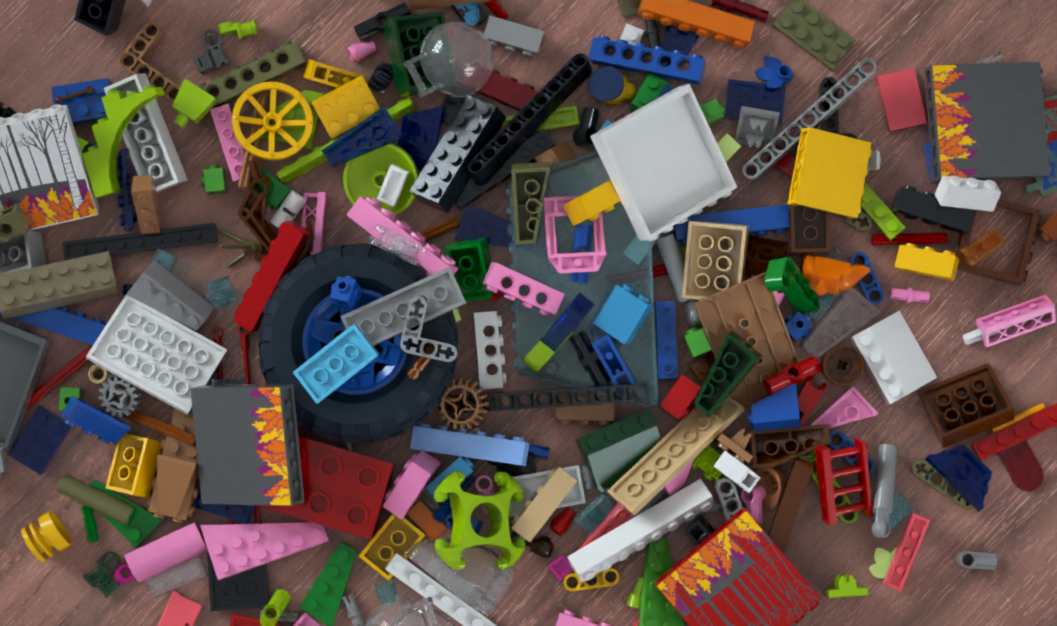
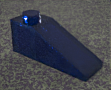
M579 292L540 341L555 352L594 304Z

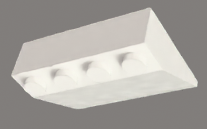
M900 311L849 338L853 347L862 355L864 366L886 405L894 403L937 378Z

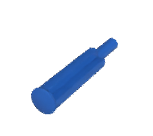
M471 476L461 489L465 492L476 478ZM450 498L432 515L433 519L438 523H441L452 510Z

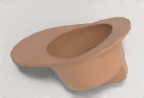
M780 466L757 469V475L760 479L756 485H762L766 490V497L762 501V507L765 509H772L778 504L781 490L785 487L786 478Z

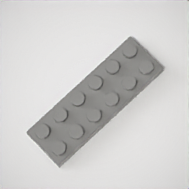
M448 267L342 315L341 319L346 329L356 323L374 346L403 332L409 302L415 296H421L427 302L424 323L467 303L451 268ZM417 300L412 305L416 308L415 313L410 312V316L422 318V314H418V312L424 305L421 304V300ZM411 319L408 322L409 329L420 325L416 319Z

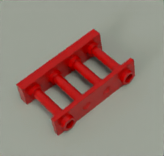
M854 438L855 447L830 451L829 448L823 445L815 446L822 521L830 526L837 524L838 515L862 511L866 516L873 517L874 502L871 499L867 459L869 448L866 441L860 438ZM856 454V466L836 470L831 468V461L833 459ZM858 473L859 484L836 489L833 487L834 478ZM860 492L861 503L842 507L835 506L837 496Z

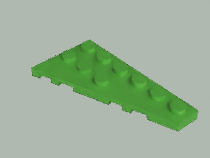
M660 538L646 545L639 626H684L682 616L654 584L657 579L673 567L668 539Z

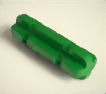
M83 506L81 509L82 515L85 516L83 520L86 533H88V543L97 542L99 537L98 533H96L95 517L92 515L94 513L93 509Z

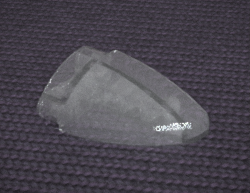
M439 538L445 539V542H448L449 547L451 543V538ZM436 539L417 542L411 547L406 555L485 617L489 616L499 604L516 572V568L513 565L507 570L497 569L495 563L500 555L481 545L468 547L462 551L461 557L466 562L465 569L462 570L452 569L438 556L434 549Z

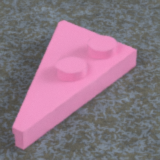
M852 386L810 425L829 424V428L876 416L879 413Z

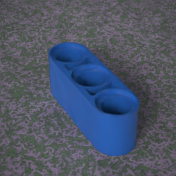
M856 252L850 257L849 263H851V266L855 265L854 258L860 257L863 260V265L870 268V272L867 274L871 278L870 283L865 284L861 279L857 282V285L866 304L875 306L882 302L884 298L883 291L867 255L863 252ZM870 292H875L878 294V300L876 302L870 299Z
M834 431L829 433L830 444L828 446L833 451L855 447V444L842 432ZM834 434L838 435L841 439L839 445H834L831 441ZM856 454L853 458L841 457L850 466L857 465ZM867 455L870 474L873 472L875 464Z

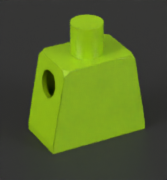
M184 79L172 106L179 112L174 123L184 128L189 119L199 123L210 109L217 104L218 100L187 79Z

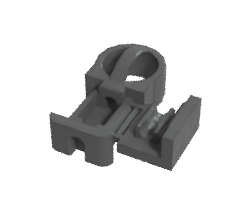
M215 29L206 30L202 35V43L207 51L204 52L205 55L194 56V61L200 74L213 68V65H215L216 69L230 64L231 61L230 59L227 60L221 47L223 42L219 32ZM210 32L217 34V44H215ZM206 34L212 46L208 45L205 42L204 38Z

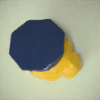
M611 65L596 69L588 80L590 94L606 104L619 105L625 100H632L636 94L634 84L629 83L627 77Z

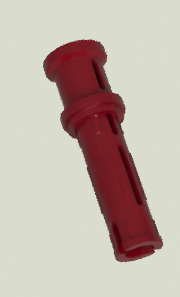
M712 0L711 3L712 7L718 6L726 9V12L734 11L764 23L769 14L768 10L739 0Z

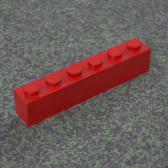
M285 221L280 225L278 236L271 242L269 253L262 259L260 270L253 276L251 287L245 291L242 304L234 312L235 317L233 321L251 333L259 330L263 310L268 298L271 297L281 278L292 270L311 234L310 231L294 221Z

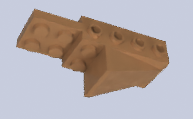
M175 408L171 425L195 435L193 410L191 409L187 415ZM166 436V440L163 439L160 450L163 451L162 455L158 454L157 477H154L152 480L151 488H153V494L148 498L147 507H149L148 512L153 513V517L164 519L165 516L172 517L171 521L183 523V520H190V517H193L195 511L193 503L194 499L198 497L200 489L198 487L196 446H191L173 437Z

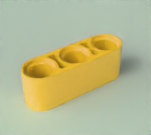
M613 568L605 571L602 570L595 575L597 581L593 585L587 584L586 580L581 583L576 573H570L565 576L563 583L569 591L613 586L619 581V573ZM609 571H613L616 574V579L613 582H608L605 579V575ZM569 577H575L578 580L576 587H568L567 579Z

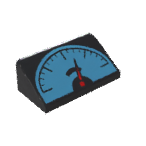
M478 3L451 5L468 30L481 25L487 19V15Z

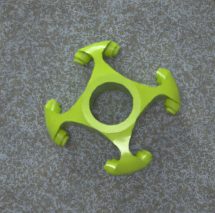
M460 471L452 472L434 491L435 502H445V499H448L449 496L453 517L451 543L448 547V542H445V539H436V542H434L436 553L452 569L462 570L466 566L465 560L461 557L464 549L476 545L495 548L501 553V556L496 560V568L507 570L521 557L526 549L524 539H515V542H511L508 521L510 500H514V503L524 502V490L508 473L498 472L494 476L495 482L500 486V490L497 493L488 496L474 495L464 492L460 487L465 479L464 473ZM478 505L483 506L488 511L491 520L489 530L482 537L475 533L471 525V514Z

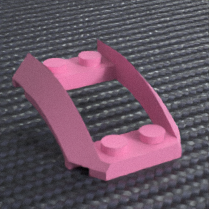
M579 196L544 198L547 254L549 261L559 274L597 272L606 257L602 211L599 213L600 217L592 221L595 252L557 254L554 217H567L568 215L563 205Z

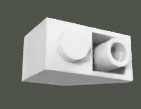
M726 451L723 452L713 466L735 485L748 493L751 492L760 479L751 469Z

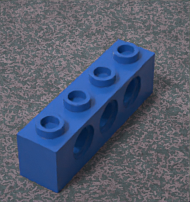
M675 301L655 302L657 380L678 379Z

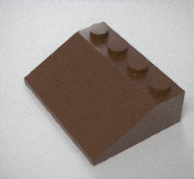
M989 363L918 391L933 430L943 448L1014 420V407Z

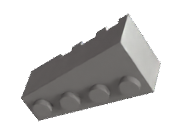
M154 260L126 294L196 331L215 308Z

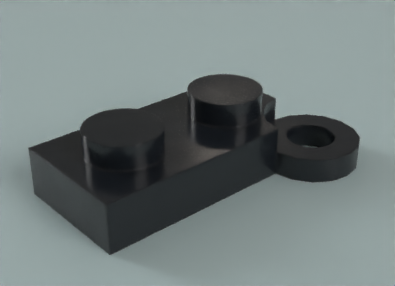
M533 452L528 453L526 466L488 461L489 464L496 466L497 473L506 472L510 476L536 473L537 470Z

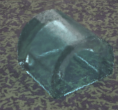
M394 579L375 584L380 603L399 598Z

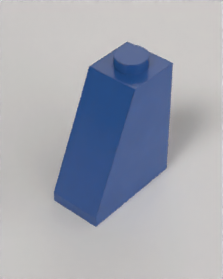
M796 383L790 384L751 405L752 413H748L749 425L753 424L754 431L801 427Z

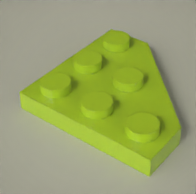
M304 90L301 94L311 108L313 127L310 138L303 148L312 150L319 116L311 102L324 94ZM294 98L276 107L275 112L279 113ZM298 103L282 120H305L300 104ZM270 121L269 125L274 126L275 123ZM305 126L281 127L296 142L302 138L305 131ZM269 132L264 133L260 138L269 140ZM277 132L275 133V142L290 145Z

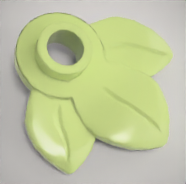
M897 547L891 553L885 549L876 548L874 553L876 564L869 567L874 577L885 578Z

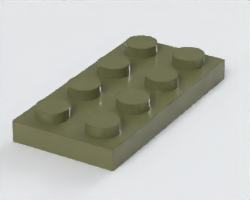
M791 0L772 25L831 71L835 69L856 41L803 0Z

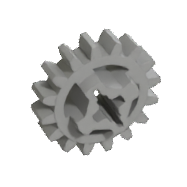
M112 376L108 378V381L102 383L104 387L99 389V392L103 393V395L98 398L104 401L101 407H107L106 413L112 411V416L119 414V417H123L125 414L128 416L132 411L137 410L136 405L141 402L137 399L141 395V393L136 392L138 387L133 386L118 376ZM124 393V395L121 396V398L119 397L116 399V397L119 396V394L121 395Z

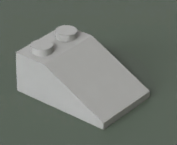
M27 231L21 236L11 237L6 243L2 244L0 242V274L46 265L41 232Z

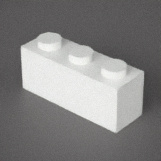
M942 176L935 192L940 206L991 212L994 211L1001 195L1000 189L992 180L984 181L976 180L975 178H959L957 176Z

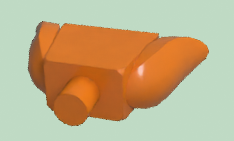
M802 252L801 254L803 276L808 283H811L810 288L815 290L818 295H825L826 293L835 295L840 291L849 290L870 272V268L864 265L856 264L851 266V263L815 256L814 260L812 253Z

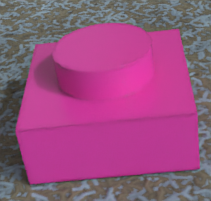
M563 554L547 565L559 581L573 571L569 561Z

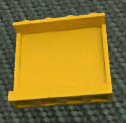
M811 127L802 128L787 204L793 206L800 205L847 216L846 218L848 219L858 218L861 211V197L865 190L864 181L868 174V159L872 152L871 142Z

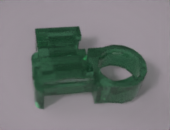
M112 551L104 553L97 561L99 565L89 575L84 574L83 576L92 587H98L106 598L120 586L118 582H114L111 579V575H108L121 564L119 554ZM109 554H113V556L110 557V558L104 563L105 557H106L107 555H109ZM117 558V565L111 569L107 568Z

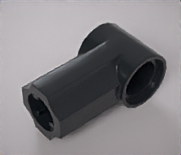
M590 107L583 108L579 129L573 133V141L577 146L593 144L590 136L597 133L596 125L599 110Z

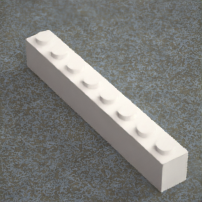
M699 479L567 556L570 566L581 583L585 580H591L602 570H608L614 563L625 560L631 553L642 550L648 543L659 540L665 533L676 530L682 523L689 522L699 513L710 510L714 505L713 496L702 480Z

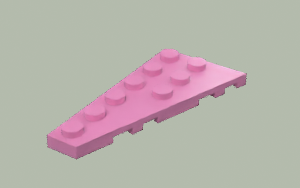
M313 522L200 525L218 580L329 541L324 526Z

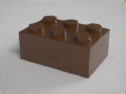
M790 205L791 253L830 252L829 212L800 205Z

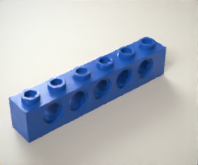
M606 36L593 37L588 58L590 63L603 66L611 65L618 69L647 75L651 73L657 77L702 85L706 61L702 59L703 56L692 54L687 56L684 55V52L673 50L672 53L665 51L666 49L662 47H654L652 49L647 48V45L642 43L632 45L622 39L612 41ZM610 48L616 49L612 56L606 55L607 50ZM633 52L634 56L631 59H625V54ZM650 55L653 57L651 62H643L645 56ZM665 59L671 60V64L667 67L661 65ZM683 63L690 64L689 69L685 71L681 70L680 66Z

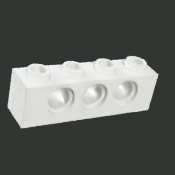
M497 311L474 313L480 388L483 387L484 390L504 389L503 384H507L506 373H502V365H505V355L500 352V346H504L503 334L499 335L498 328L502 327L501 315L497 316ZM486 327L494 328L495 332L491 337L484 335L483 332ZM494 346L496 353L493 356H488L485 353L486 347ZM489 365L497 366L498 371L495 375L487 373Z

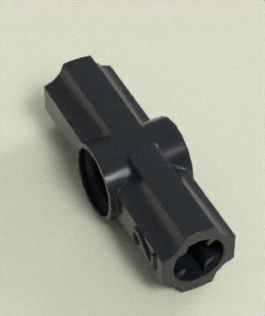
M404 2L385 12L377 13L374 17L355 25L354 29L359 40L362 42L381 32H385L384 26L378 24L380 19L385 18L388 20L394 16L411 15Z
M583 330L568 338L578 354L580 363L585 371H588L595 386L605 385L612 381Z

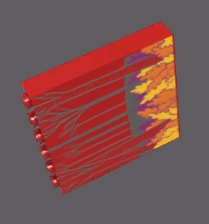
M744 507L654 582L655 586L689 626H790L794 622L798 623L804 618V613L809 609L810 611L814 610L821 600L818 594Z

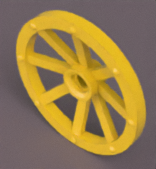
M263 82L248 88L238 98L233 109L232 128L237 141L248 153L260 159L277 161L297 154L306 145L312 132L313 116L307 100L299 91L284 83ZM270 90L269 113L253 97L254 94ZM276 91L284 92L294 98L279 113L275 112ZM248 100L263 119L239 116L243 104ZM298 103L300 104L305 120H282ZM273 121L275 125L271 126L269 125V122ZM239 122L263 127L246 139L241 132ZM305 126V131L302 138L296 142L281 127ZM266 132H269L268 152L251 145ZM277 132L292 147L285 151L274 152L275 133Z

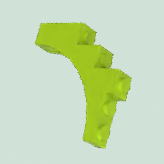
M149 85L144 87V91L139 93L138 91L129 93L126 91L119 92L118 89L108 91L107 96L101 97L107 117L97 120L98 124L92 125L97 145L87 148L88 152L82 153L95 198L120 192L117 177V156L123 133L131 119L141 108L152 100L165 95L163 87Z

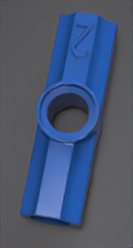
M575 225L574 244L571 253H577L580 248L585 249L586 252H591L592 225ZM589 272L571 273V282L588 283Z

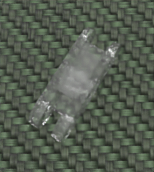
M375 224L374 230L382 233L380 239L370 236L368 242L409 263L420 266L421 262L415 257L419 250L426 252L428 248L380 224Z

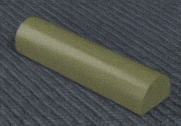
M68 474L62 477L57 487L58 492L125 525L128 524L135 510V507Z

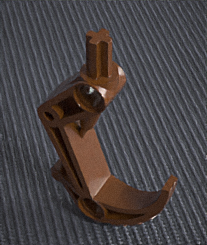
M255 158L247 161L253 179L250 180V186L239 208L238 216L260 241L259 252L256 253L255 259L261 262L269 253V246L276 239L277 235L265 220L267 196L272 189V181L263 175L259 159ZM258 183L264 186V190L259 188ZM313 218L306 221L307 230L311 234L293 268L300 261L310 256V252L313 249L315 237Z

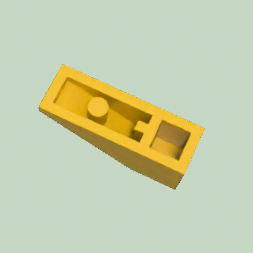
M311 59L307 60L303 73L304 78L336 88L360 76V74Z

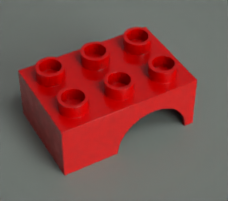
M298 436L305 502L294 506H258L370 540L373 539L385 503L384 497L389 490L396 465Z

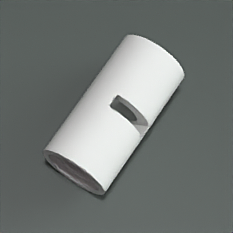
M291 190L270 219V222L279 228L283 222L293 221L307 200Z

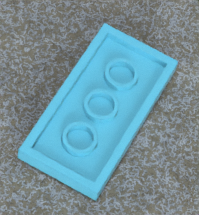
M354 323L297 368L293 374L316 404H318L380 354L357 324Z

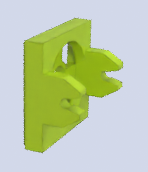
M837 574L834 579V588L824 589V596L828 598L868 595V588L863 586L857 587L854 577L852 575L848 576V574L841 575V577L840 574Z

